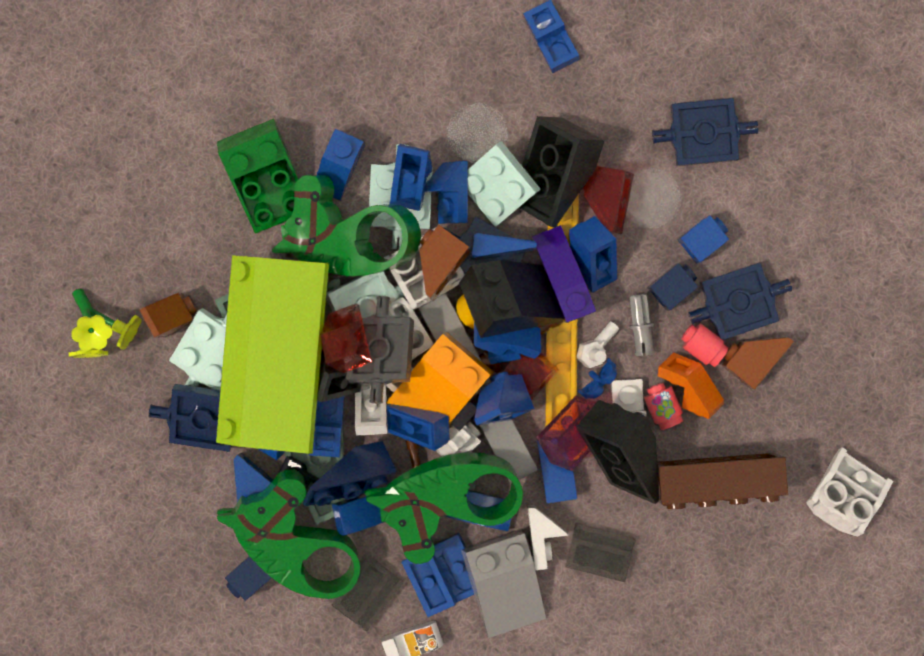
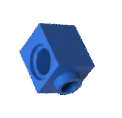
M709 215L677 240L697 264L729 240L725 235L728 229L718 217L713 219Z

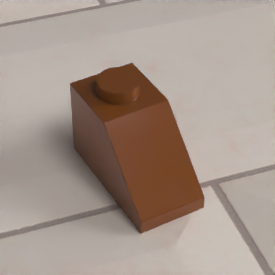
M439 224L435 230L430 228L420 241L422 245L420 257L425 293L433 302L471 253L469 246Z
M178 292L139 311L154 338L167 337L191 324L195 317L194 313L198 312V309L190 295L185 297L183 293Z
M788 337L742 341L738 345L733 343L723 357L726 360L722 366L748 388L755 390L794 341Z

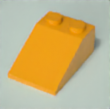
M445 332L413 368L410 382H402L386 403L439 412L449 416L450 424L494 372L448 332Z

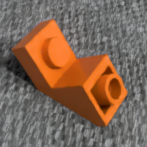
M673 352L659 366L658 377L674 385L684 387L683 409L691 411L697 416L710 419L723 406V397L701 363Z

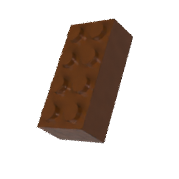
M776 453L657 461L658 502L663 506H667V509L686 508L685 503L692 502L698 504V507L717 506V501L719 500L729 501L731 505L747 504L748 498L760 499L761 502L780 501L779 496L788 495L786 457Z

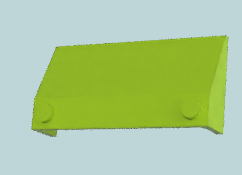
M232 255L216 443L313 454L329 270L328 263Z

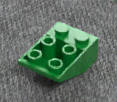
M274 118L217 141L220 159L254 233L256 234L286 222L293 213L294 188L299 177Z

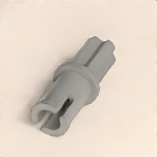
M646 294L632 295L629 298L632 325L629 326L630 329H633L635 356H643V343L645 344L646 356L653 355L655 350L651 327L654 326V323L650 320L648 296Z

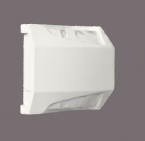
M421 244L417 253L410 261L390 270L413 310L432 301L425 293L420 257ZM398 251L391 254V257L388 255L384 258L390 260L398 253ZM459 267L438 297L459 285V282L465 275L461 267Z
M841 447L834 455L821 482L806 503L814 515L838 531L858 537L864 533L869 522L881 507L893 481L889 478L884 479L846 453L847 450Z

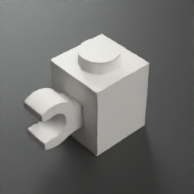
M469 421L460 431L452 426L449 429L450 440L436 451L441 457L472 452L481 443L477 438L481 433Z

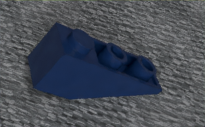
M383 441L355 446L310 487L303 501L304 507L315 504L323 506L332 500L341 498L349 500L365 493L367 489L387 487L397 471Z

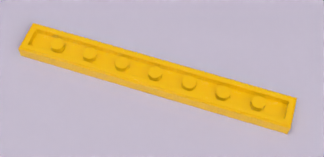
M579 194L557 225H561L569 246V229L575 227L579 221ZM547 225V230L555 228ZM577 319L567 323L563 320L562 324L555 328L551 327L546 332L545 430H576Z

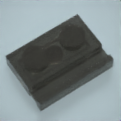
M576 523L565 567L625 582L636 539Z
M368 555L360 565V575L355 586L345 595L336 598L331 606L355 624L360 625L367 632L404 581Z

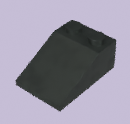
M537 116L522 167L540 187V190L519 208L548 226L556 227L596 170L605 140L564 118Z
M504 260L471 265L459 282L480 338L559 323L564 320L543 265Z
M598 400L576 428L612 486L656 504L659 501L656 437L649 426L650 421L639 412L632 413L624 410L616 403L609 404Z

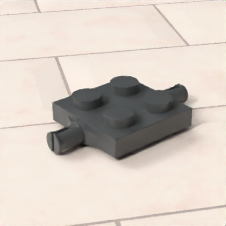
M377 296L375 315L367 318H351L346 380L351 383L366 382L371 384L369 402L373 404L383 403L384 385L392 382H410L414 320L411 317L390 316V297Z

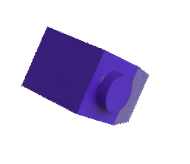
M561 225L532 236L533 241L537 243L536 249L565 323L596 312L586 283Z

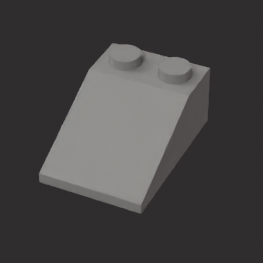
M515 531L461 550L488 638L546 619L536 570L525 533Z

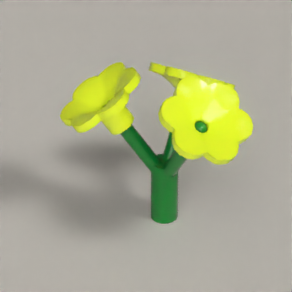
M80 288L73 291L72 296L83 317L77 320V327L71 332L72 339L78 342L80 350L69 352V357L92 358L108 356V351L101 349L106 347L107 339L112 336L113 331L120 334L117 346L125 350L134 339L142 319L134 315L127 324L118 319L114 321L93 309L83 289Z

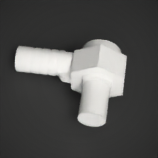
M610 321L594 340L579 344L576 358L588 368L603 364L606 360L604 346L618 332V326Z

